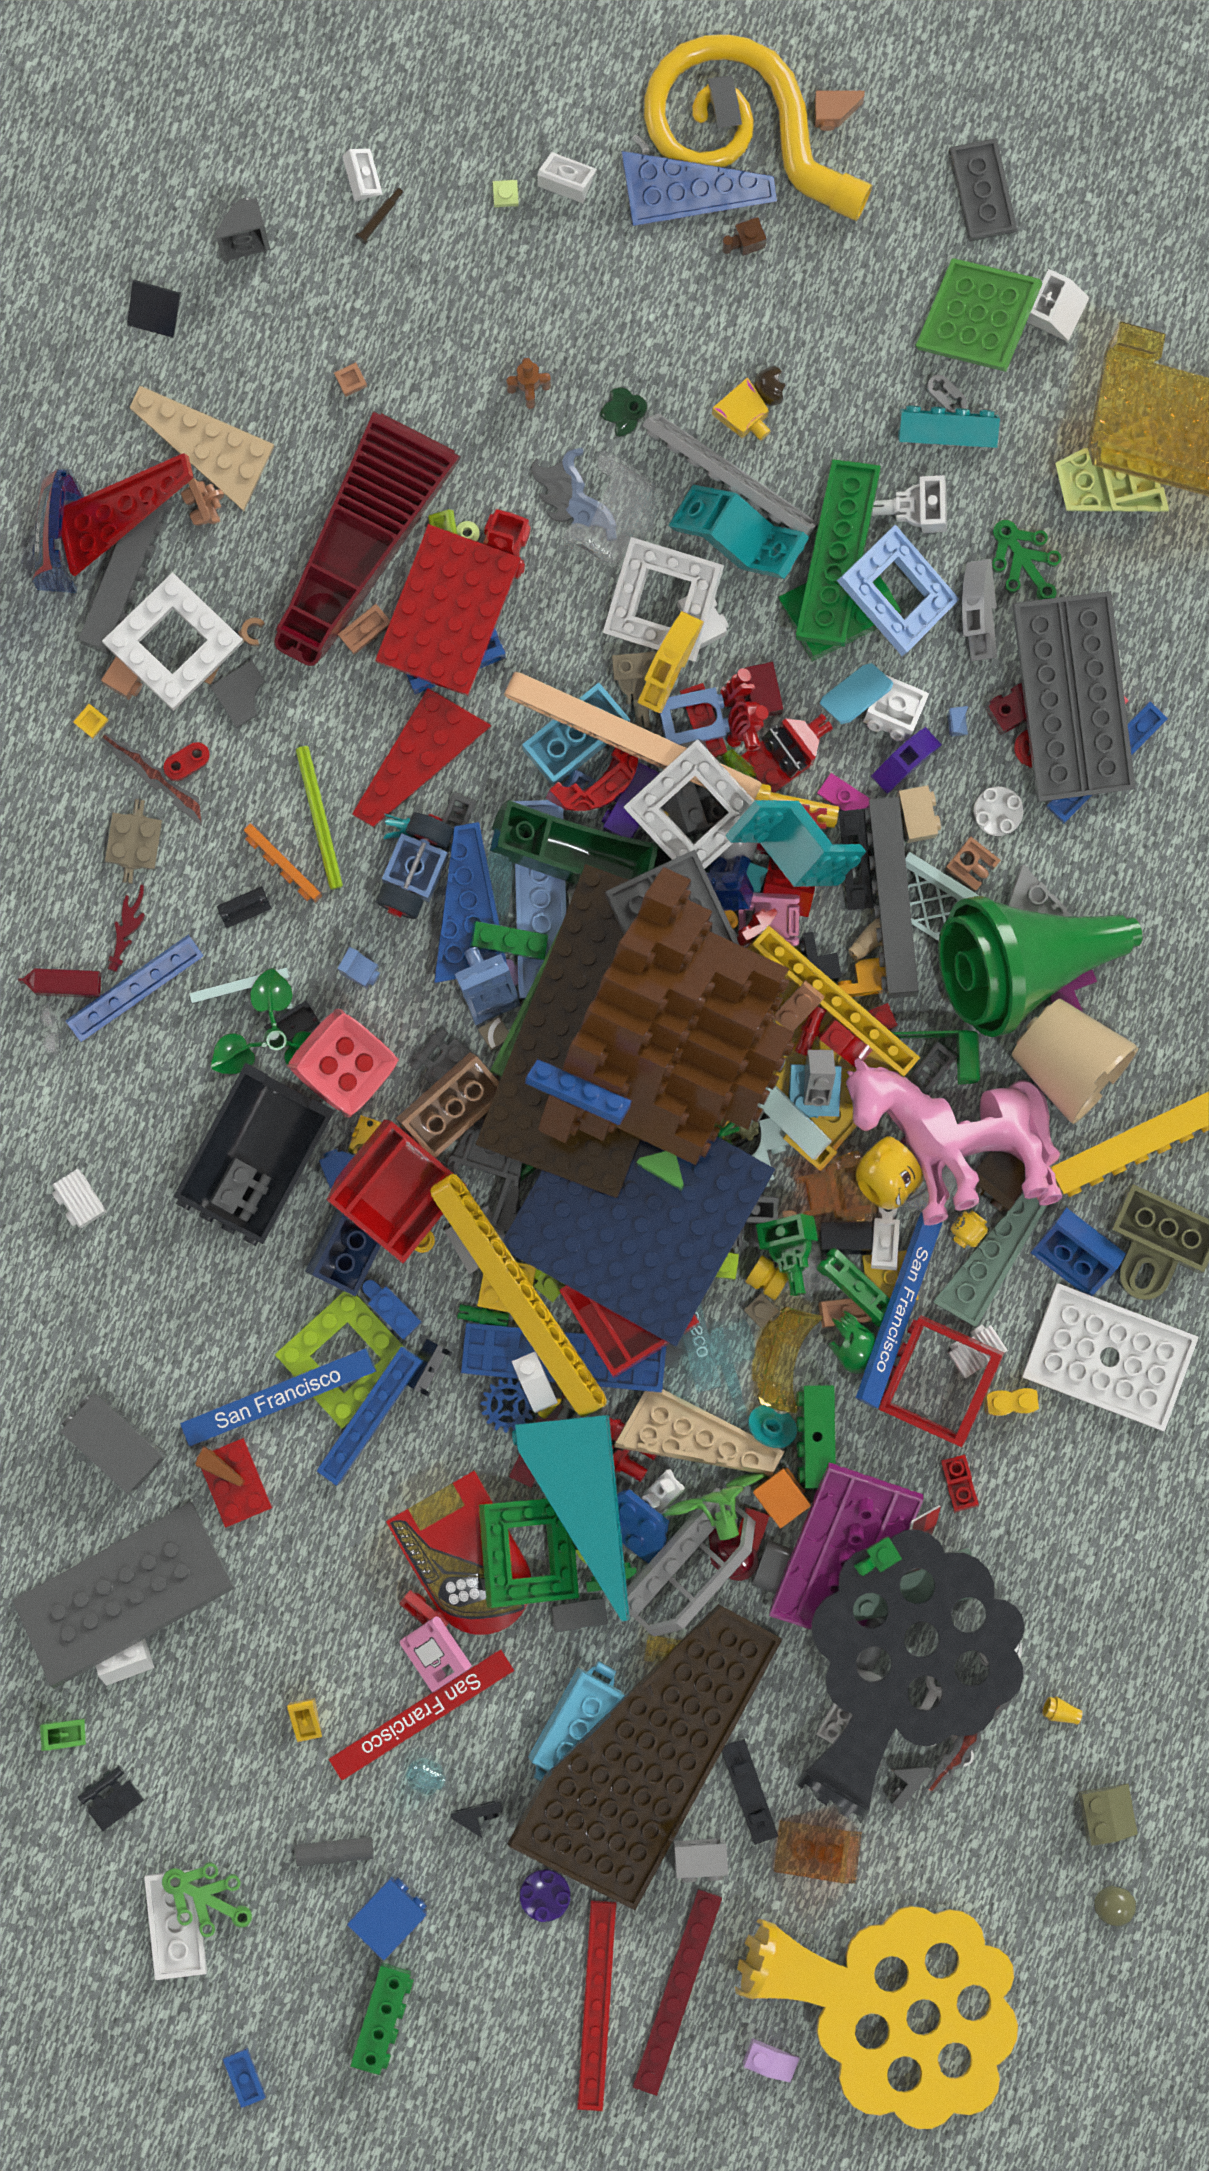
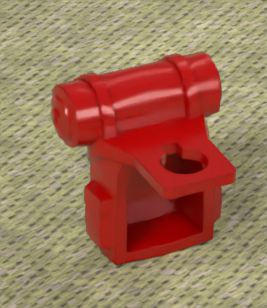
M496 509L494 514H490L484 527V534L486 536L482 544L519 557L521 547L526 546L530 536L531 527L529 526V519ZM521 559L514 579L518 580L524 573L525 563L523 559Z

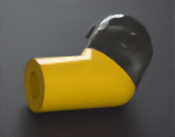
M550 1382V1385L558 1403L537 1412L544 1419L551 1414L562 1400V1390L556 1382Z

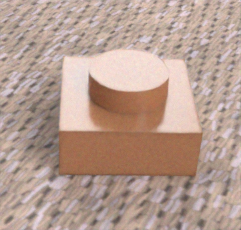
M357 363L334 372L345 397L367 387V383Z

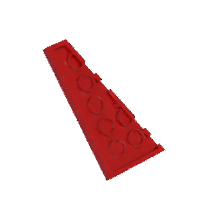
M182 453L56 509L70 574L74 577L77 576L191 481L194 477L189 456Z
M428 688L352 815L374 828L387 817L384 813L389 815L408 797L413 795L462 751L474 743L483 733L488 731L492 725Z

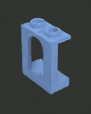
M716 687L669 697L662 713H659L664 738L677 744L697 739L708 741L723 738L725 740L726 733L730 732L727 717L722 718L721 709L724 708L722 694H717ZM702 703H708L715 708L717 719L712 725L675 733L670 710Z

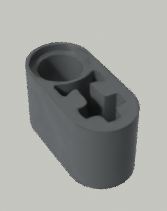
M768 1540L751 1585L775 1594L792 1549Z

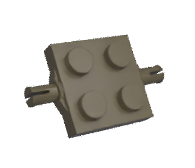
M135 799L133 814L112 813L105 863L117 864L124 868L122 883H127L129 874L128 884H133L134 870L141 868L155 870L162 820L151 819L143 815L144 800H141L140 808L138 809L139 799Z

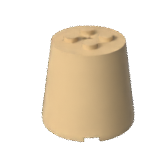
M1058 999L1051 1005H1048L1038 1018L1034 1017L1026 1027L1028 1029L1027 1032L1022 1034L1017 1040V1045L1011 1056L1068 1121L1075 1124L1103 1097L1100 1091L1108 1082L1114 1084L1135 1057L1138 1048L1128 1039L1064 1000Z

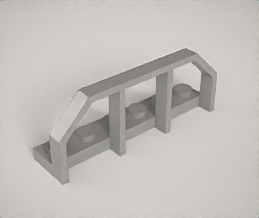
M716 1487L712 1492H718L720 1489ZM703 1502L715 1519V1514L721 1511L719 1503ZM724 1504L725 1510L730 1511V1506ZM736 1504L735 1511L744 1518L740 1546L726 1562H723L702 1543L716 1526H711L710 1520L703 1510L696 1509L627 1587L629 1614L654 1637L684 1629L751 1553L755 1521ZM699 1546L721 1567L697 1595L693 1597L672 1576ZM667 1581H670L690 1602L675 1619L649 1625L638 1614Z

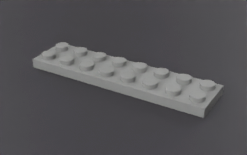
M658 413L650 416L644 422L643 426L648 429L647 434L654 439L659 440L661 438L667 442V447L677 454L681 452L688 457L687 461L695 467L699 468L702 466L708 470L707 474L712 479L718 482L720 480L724 481L729 485L727 488L731 492L747 497L749 499L748 503L759 510L763 508L769 512L768 516L777 523L783 522L789 526V529L802 531L807 536L813 533L819 525L811 517Z

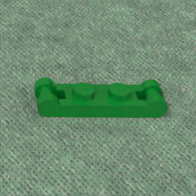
M831 1248L826 1254L827 1258L818 1264V1272L827 1276L871 1317L872 1322L876 1326L880 1327L890 1298L839 1250ZM834 1264L840 1267L838 1271L833 1267ZM878 1303L881 1305V1310L876 1307Z

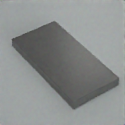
M997 138L949 147L969 242L1016 233L1018 230Z

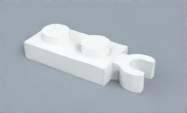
M878 1207V1214L881 1218H875L871 1268L896 1270L900 1220L893 1218L897 1214V1208L886 1212L883 1208Z

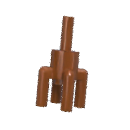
M524 358L516 370L517 376H509L506 379L507 392L513 394L516 392V387H518L521 391L525 392L526 407L533 409L535 407V391L540 385L543 390H549L551 388V376L548 373H539V367L530 358Z

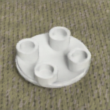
M988 788L979 795L975 802V821L984 832L990 835H1007L1013 832L1022 821V800L1015 792L1008 788Z

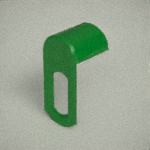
M976 1031L892 1032L899 1039L956 1038V1050L959 1055L957 1058L958 1085L978 1083L981 1080L979 1034Z

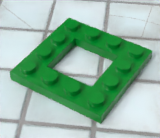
M547 1498L479 1505L487 1608L579 1598L575 1544ZM546 1524L550 1575L512 1579L508 1528Z

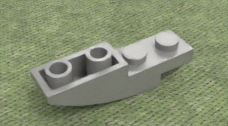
M991 559L968 562L964 575L962 623L963 635L969 638L971 661L997 658L992 609L997 607Z

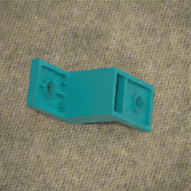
M692 485L668 525L676 532L703 537L742 570L785 579L787 574H789L794 562L803 551L809 539V536L802 531L773 526L737 493Z
M755 800L725 835L730 843H761L794 887L838 886L846 879L845 875L861 862L860 858L866 853L861 844H832L799 801Z

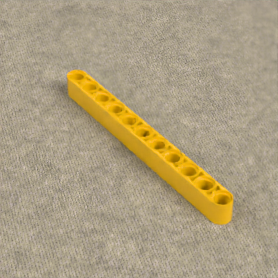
M451 1174L432 1186L431 1195L577 1414L581 1417H587L604 1407L607 1401L604 1392L462 1180L457 1175Z

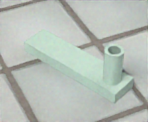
M288 968L276 970L283 978L290 977ZM259 975L189 993L191 1002L195 1003L251 988ZM290 1003L286 1009L292 1008V1004Z
M777 1086L773 1090L768 1089V1091H771L765 1105L761 1104L760 1107L812 1159L816 1160L832 1140Z

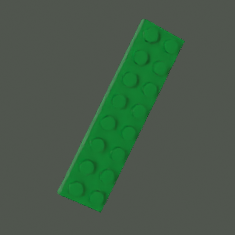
M832 459L796 632V640L841 647L846 645L854 600L837 580L864 555L881 473L880 465Z

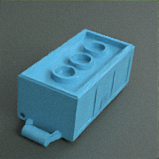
M599 1661L587 1672L579 1667L576 1669L528 1756L530 1761L536 1765L535 1779L541 1782L546 1773L539 1768L548 1772L625 1696L622 1691L613 1687L616 1670ZM595 1670L611 1679L609 1684L593 1676V1671Z

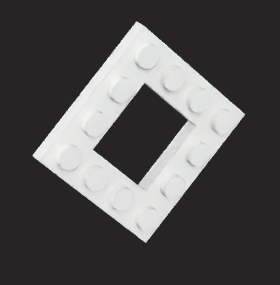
M631 537L603 633L656 650L660 648L671 627L635 617L648 571L652 569L691 581L683 612L704 621L688 659L696 661L724 565Z
M173 572L102 640L103 644L173 711L244 643L243 639ZM174 609L206 642L172 674L139 642Z
M697 739L633 797L624 808L672 860L692 850H696L705 869L733 844L730 843L725 835L754 800ZM696 776L729 813L693 844L660 807Z

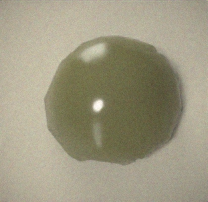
M1108 1886L1098 1892L1094 1901L1095 1912L1099 1918L1112 1926L1127 1924L1132 1920L1136 1912V1900L1131 1895V1892L1124 1888Z

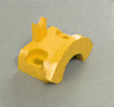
M361 1115L357 1126L354 1128L348 1152L356 1154L358 1149L364 1145L382 1122ZM369 1121H372L373 1125L368 1126L367 1123Z

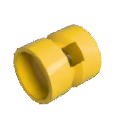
M761 1255L745 1283L755 1289L763 1288V1294L775 1301L787 1283L788 1278L787 1274L779 1273V1267L775 1268L773 1261Z

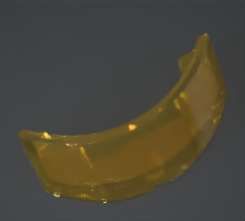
M786 1306L780 1310V1315L774 1321H769L758 1339L752 1364L753 1381L757 1382L759 1390L757 1395L759 1404L778 1411L797 1413L798 1408L793 1392L795 1361L806 1336L822 1321L823 1316ZM759 1361H760L759 1371H756L757 1366H758Z

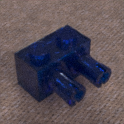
M736 856L733 869L729 872H724L727 861L722 857H718V860L715 859L711 863L709 872L706 873L724 911L750 909L754 888L747 876L750 859L746 856H741V859L739 856Z

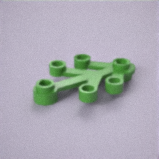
M208 1862L201 1868L185 1873L178 1868L169 1869L162 1877V1886L167 1893L172 1894L178 1911L176 1918L179 1924L189 1925L193 1919L191 1911L186 1907L183 1892L193 1897L200 1922L199 1931L203 1937H211L215 1932V1926L209 1919L206 1905L231 1917L233 1924L237 1927L243 1928L250 1924L252 1913L246 1906L238 1905L234 1907L211 1895L227 1889L229 1891H236L241 1884L237 1875L230 1874L225 1879L196 1887L189 1882L203 1877L214 1879L218 1875V1868L214 1863ZM207 1867H214L215 1871L212 1875L205 1873ZM173 1878L180 1879L177 1886L170 1885V1881ZM231 1878L237 1880V1884L234 1887L228 1886V1881ZM182 1913H188L189 1919L186 1921H181L180 1915ZM241 1913H245L247 1916L243 1922L237 1920L238 1915ZM204 1925H211L212 1929L210 1932L204 1933L202 1931Z

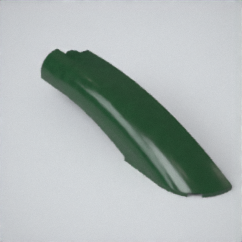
M511 800L503 803L491 829L494 831L490 851L509 857L508 861L574 884H578L585 864L631 880L672 860L656 842L650 843L596 830L551 816ZM709 864L704 870L721 906L733 911L730 890L726 889L721 880V874Z

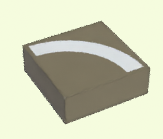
M499 1016L478 1029L491 1051L503 1044L509 1033Z

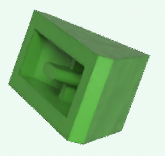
M665 1151L639 1158L637 1161L638 1166L677 1189L683 1190L684 1184L676 1155Z
M84 1719L44 1722L41 1724V1751L86 1745Z

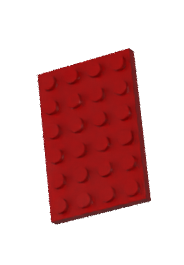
M428 524L375 662L469 697L520 565L521 558Z

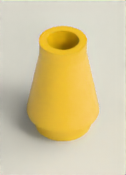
M1057 1696L1046 1699L1042 1712L1048 1721L1066 1722L1076 1725L1080 1723L1083 1714L1082 1710L1075 1708Z

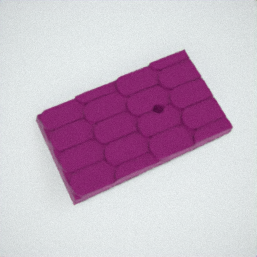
M829 1462L802 1526V1531L784 1570V1575L772 1600L769 1616L811 1630V1621L816 1607L826 1596L839 1591L838 1577L844 1562L855 1552L871 1547L886 1536L891 1538L903 1530H910L911 1521L916 1519L922 1505L923 1494ZM868 1619L856 1622L861 1626H865Z

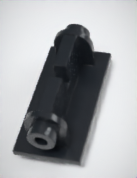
M779 725L769 729L761 738L765 748L773 754L778 761L780 769L789 778H792L798 770L801 771L808 766L805 763L806 758L797 746L791 750L787 748L793 741L785 729H781Z
M261 886L218 905L217 909L227 929L271 910L272 907Z

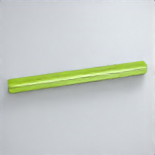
M301 746L296 748V754L329 887L331 890L339 889L343 886L310 750L308 746Z

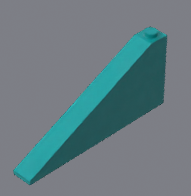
M609 1415L515 1425L516 1430L512 1431L514 1446L517 1445L520 1455L621 1621L630 1620Z

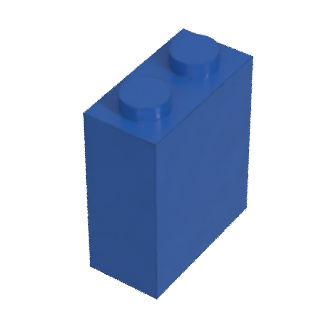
M390 1877L347 1923L383 1961L428 1913L425 1910L427 1907L425 1902L417 1895L413 1898L407 1892L409 1887L400 1878L394 1880Z

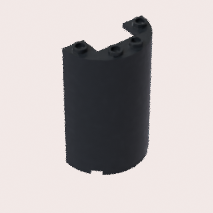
M245 1063L173 1196L178 1199L176 1204L188 1211L191 1207L200 1211L198 1216L212 1223L213 1219L223 1223L221 1228L233 1235L236 1231L244 1234L243 1240L254 1246H257L258 1242L264 1244L335 1110L315 1099L306 1097L269 1077L268 1074ZM233 1157L257 1170L253 1180L258 1182L262 1174L272 1178L267 1186L269 1189L266 1195H262L256 1206L258 1208L256 1213L250 1216L248 1222L238 1218L243 1208L237 1206L234 1213L231 1214L209 1202ZM248 1186L242 1199L247 1202L254 1189Z

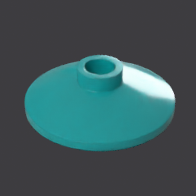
M761 1405L755 1408L748 1418V1427L751 1434L765 1446L772 1448L786 1447L794 1441L797 1435V1426L789 1413H777L772 1405Z

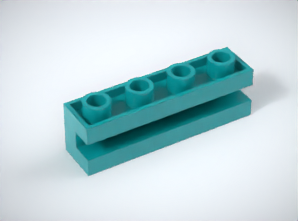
M907 405L906 409H900L899 442L998 447L1000 417L994 415L995 411L980 410V414L970 413V409L956 408L955 412H945L946 408L931 407V411L921 410V406Z

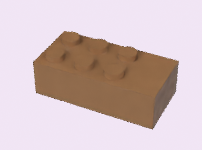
M470 1052L395 1119L420 1146L436 1158L489 1111L499 1081L482 1061Z

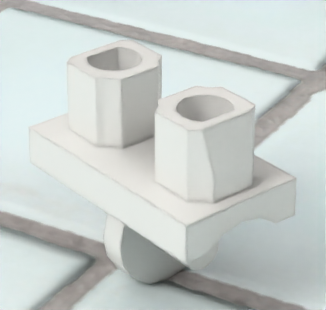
M668 1469L640 1498L662 1514L679 1497L685 1487L675 1479L672 1470Z

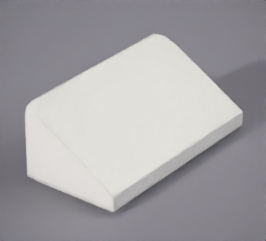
M349 149L343 155V160L354 201L382 195L371 150Z

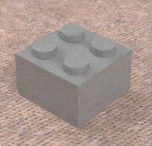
M724 1838L673 1841L677 1879L681 1878L682 1882H696L697 1877H707L708 1881L723 1880V1876L728 1875L727 1848Z

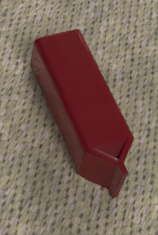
M35 968L24 978H18V981L21 984H26L36 996L98 998L101 994L102 974L100 971Z

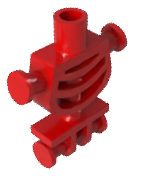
M741 668L720 690V694H722V698L725 700L724 707H733L728 717L729 729L732 734L727 737V743L736 748L740 746L741 741H744L746 750L754 751L761 747L757 732L764 726L763 720L768 717L769 713L767 708L758 702L745 701V698L755 689L754 684H746L750 681L751 674L747 669Z

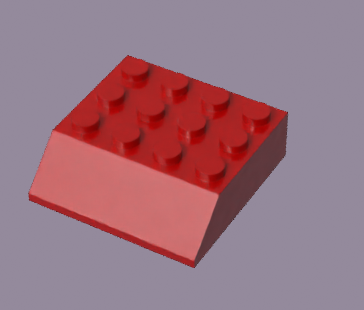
M384 1119L338 1175L326 1200L404 1264L443 1215L431 1195L432 1186L453 1173L395 1123Z
M567 1285L559 1290L613 1378H616L670 1344ZM695 1314L684 1334L700 1325Z

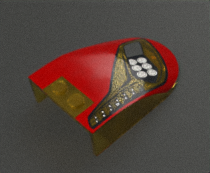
M476 1470L390 1518L386 1523L435 1607L445 1616V1620L460 1631L474 1635H488L502 1631L512 1625L522 1615L527 1604L487 1608L479 1505L492 1504L494 1502ZM508 1528L512 1579L532 1577L527 1560Z

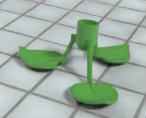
M752 1473L738 1476L726 1483L727 1488L706 1494L701 1498L680 1501L669 1507L662 1515L664 1517L679 1515L694 1509H701L710 1520L711 1526H716L720 1540L733 1538L739 1535L735 1519H737L735 1497L743 1491V1487L753 1484L761 1478L768 1479V1475ZM703 1501L719 1503L721 1511L715 1514V1519L702 1503ZM724 1504L730 1506L731 1513L729 1510H725Z

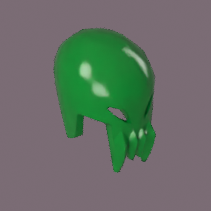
M844 1311V1319L841 1317L839 1321L832 1318V1321L843 1336L844 1342L841 1347L834 1341L828 1345L845 1370L852 1374H864L876 1337L867 1328L862 1326L856 1317Z

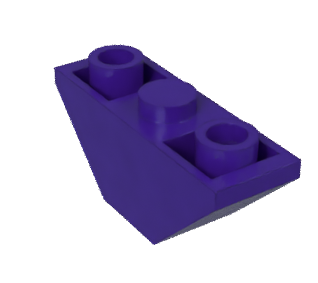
M924 727L891 754L871 775V778L886 794H889L938 750L942 744Z

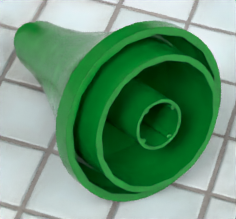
M984 896L959 900L953 906L948 920L943 924L938 942L940 974L948 999L959 1017L972 1025L981 1034L987 1037H997L1013 1032L1021 1021L1039 1004L1080 975L1106 962L1130 954L1133 947H1138L1142 943V929L1137 919L1134 917L1125 918L1120 914L1106 916H1059L1021 910L997 903Z

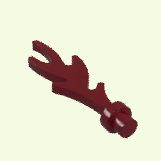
M143 884L140 885L138 898L132 907H129L128 904L129 896L126 895L122 906L123 926H120L117 921L114 923L116 928V948L114 957L109 956L108 958L109 966L107 969L117 972L119 966H122L123 961L120 957L124 950L132 944L131 940L124 941V938L133 934L145 918L144 913L134 918L143 899Z

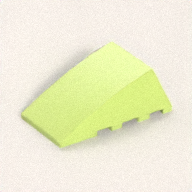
M1147 416L1140 419L1137 423L1097 441L1096 444L1055 463L1066 511L1169 512L1164 487L1160 485L1151 448L1152 437Z

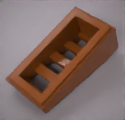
M203 1446L195 1462L197 1467L237 1486L244 1485L245 1481L213 1451Z

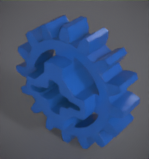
M512 1378L508 1379L507 1384H504L499 1379L498 1387H495L493 1384L489 1385L492 1392H484V1396L488 1399L481 1402V1405L487 1406V1410L483 1411L482 1415H489L490 1417L486 1423L495 1422L494 1429L496 1431L500 1426H503L504 1433L508 1432L509 1427L516 1430L515 1425L526 1424L525 1418H533L529 1414V1410L533 1409L524 1389L520 1388V1381L513 1385ZM510 1388L518 1392L510 1396L505 1395L501 1390ZM495 1396L498 1400V1408L492 1412L491 1402ZM518 1397L513 1404L514 1410L512 1412L506 1410L499 1414V1411L504 1406L502 1403L504 1399L510 1401ZM524 1398L525 1410L522 1415L518 1411V1405ZM504 1415L511 1416L515 1422L505 1423L499 1419Z

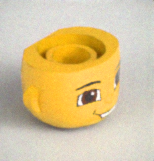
M886 1136L878 1141L861 1158L856 1168V1180L862 1193L870 1202L880 1208L890 1210L900 1207L919 1189L923 1182V1173L910 1150L895 1138Z

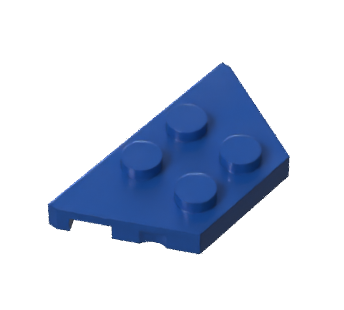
M630 1489L619 1492L617 1495L622 1544L649 1564L666 1544L665 1534L668 1531L669 1520Z

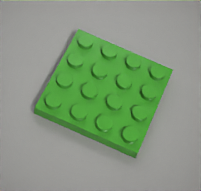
M952 258L917 341V349L1006 372L1043 284L1041 279Z

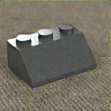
M245 197L232 204L215 233L223 262L271 250L257 198Z

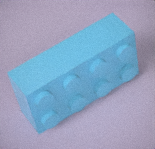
M597 683L579 698L588 704L631 722L600 683ZM553 719L523 743L522 750L548 782L554 786L558 782L561 783L575 769L582 766L608 744Z

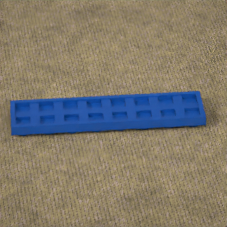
M466 1323L461 1373L519 1379L512 1361L536 1351L520 1328ZM564 1332L600 1387L662 1393L667 1346L616 1378H613L587 1334ZM540 1359L549 1382L556 1383V1381L554 1380V1378L552 1377V1375Z

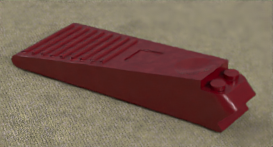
M376 412L372 413L290 605L276 628L277 634L274 643L277 650L307 666H314L326 655L331 645H334L338 639V634L345 629L458 464L461 456L456 454L455 450L382 413L381 415Z

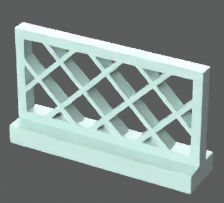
M909 852L905 858L906 868L915 873L917 883L908 885V888L918 886L921 899L920 901L911 902L910 905L921 903L924 918L915 920L911 918L912 925L939 941L940 932L935 933L930 930L928 919L942 916L943 922H946L945 915H949L950 912L944 913L941 898L952 896L958 902L961 899L979 895ZM918 875L927 881L919 882ZM927 883L935 885L938 896L923 900L920 885ZM939 889L943 890L947 894L941 896ZM939 899L942 914L927 917L924 902ZM925 920L927 927L923 926L918 921Z

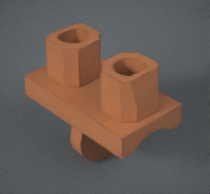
M196 479L189 481V487L181 492V496L187 505L195 502L198 505L199 509L190 513L193 524L200 526L207 523L216 524L221 522L216 509L222 507L219 500L224 497L223 490H215L212 484L206 486L204 481L197 482Z

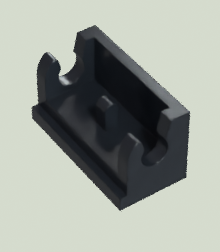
M307 1000L275 1019L277 1028L285 1034L287 1041L292 1042L297 1032H309L320 1024L319 1019ZM271 1022L264 1026L266 1031L271 1028Z
M821 1222L820 1255H826L831 1248L839 1250L843 1255H870L872 1251L871 1222Z
M426 1339L417 1357L423 1360V1363L407 1386L429 1397L428 1386L445 1355L450 1357L453 1352Z

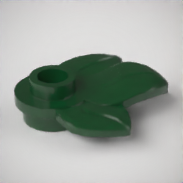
M619 387L610 390L613 401L603 406L599 416L606 421L616 423L615 434L618 437H622L636 429L638 420L645 416L648 406L643 397L632 395L628 389ZM634 403H638L636 411L631 410V406Z

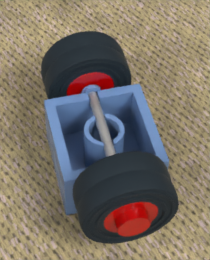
M414 812L406 828V833L412 837L401 833L382 877L383 885L376 898V903L388 910L387 913L395 917L401 918L403 916L409 919H417L424 900L430 902L448 859V853L438 848H447L454 829L435 815Z

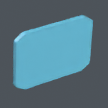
M872 663L866 664L825 694L820 705L840 724L849 723L891 690L893 682Z

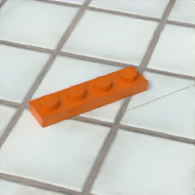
M251 823L244 829L247 835L245 840L254 849L259 847L265 853L262 857L272 867L276 864L282 870L280 875L289 884L294 881L300 887L297 892L307 902L312 899L316 903L322 897V894Z

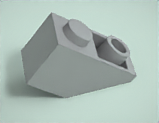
M808 1050L805 1062L804 1105L829 1106L836 1075L833 1050Z

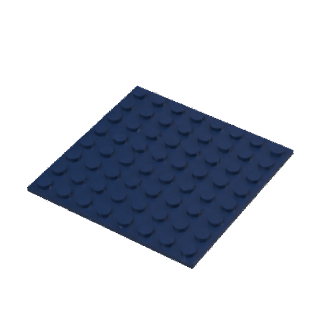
M717 1137L715 1142H709L712 1145L705 1158L701 1156L696 1165L676 1156L684 1188L681 1191L638 1166L637 1161L639 1158L665 1152V1150L641 1139L618 1199L542 1171L505 1235L503 1243L511 1255L677 1347L776 1169Z

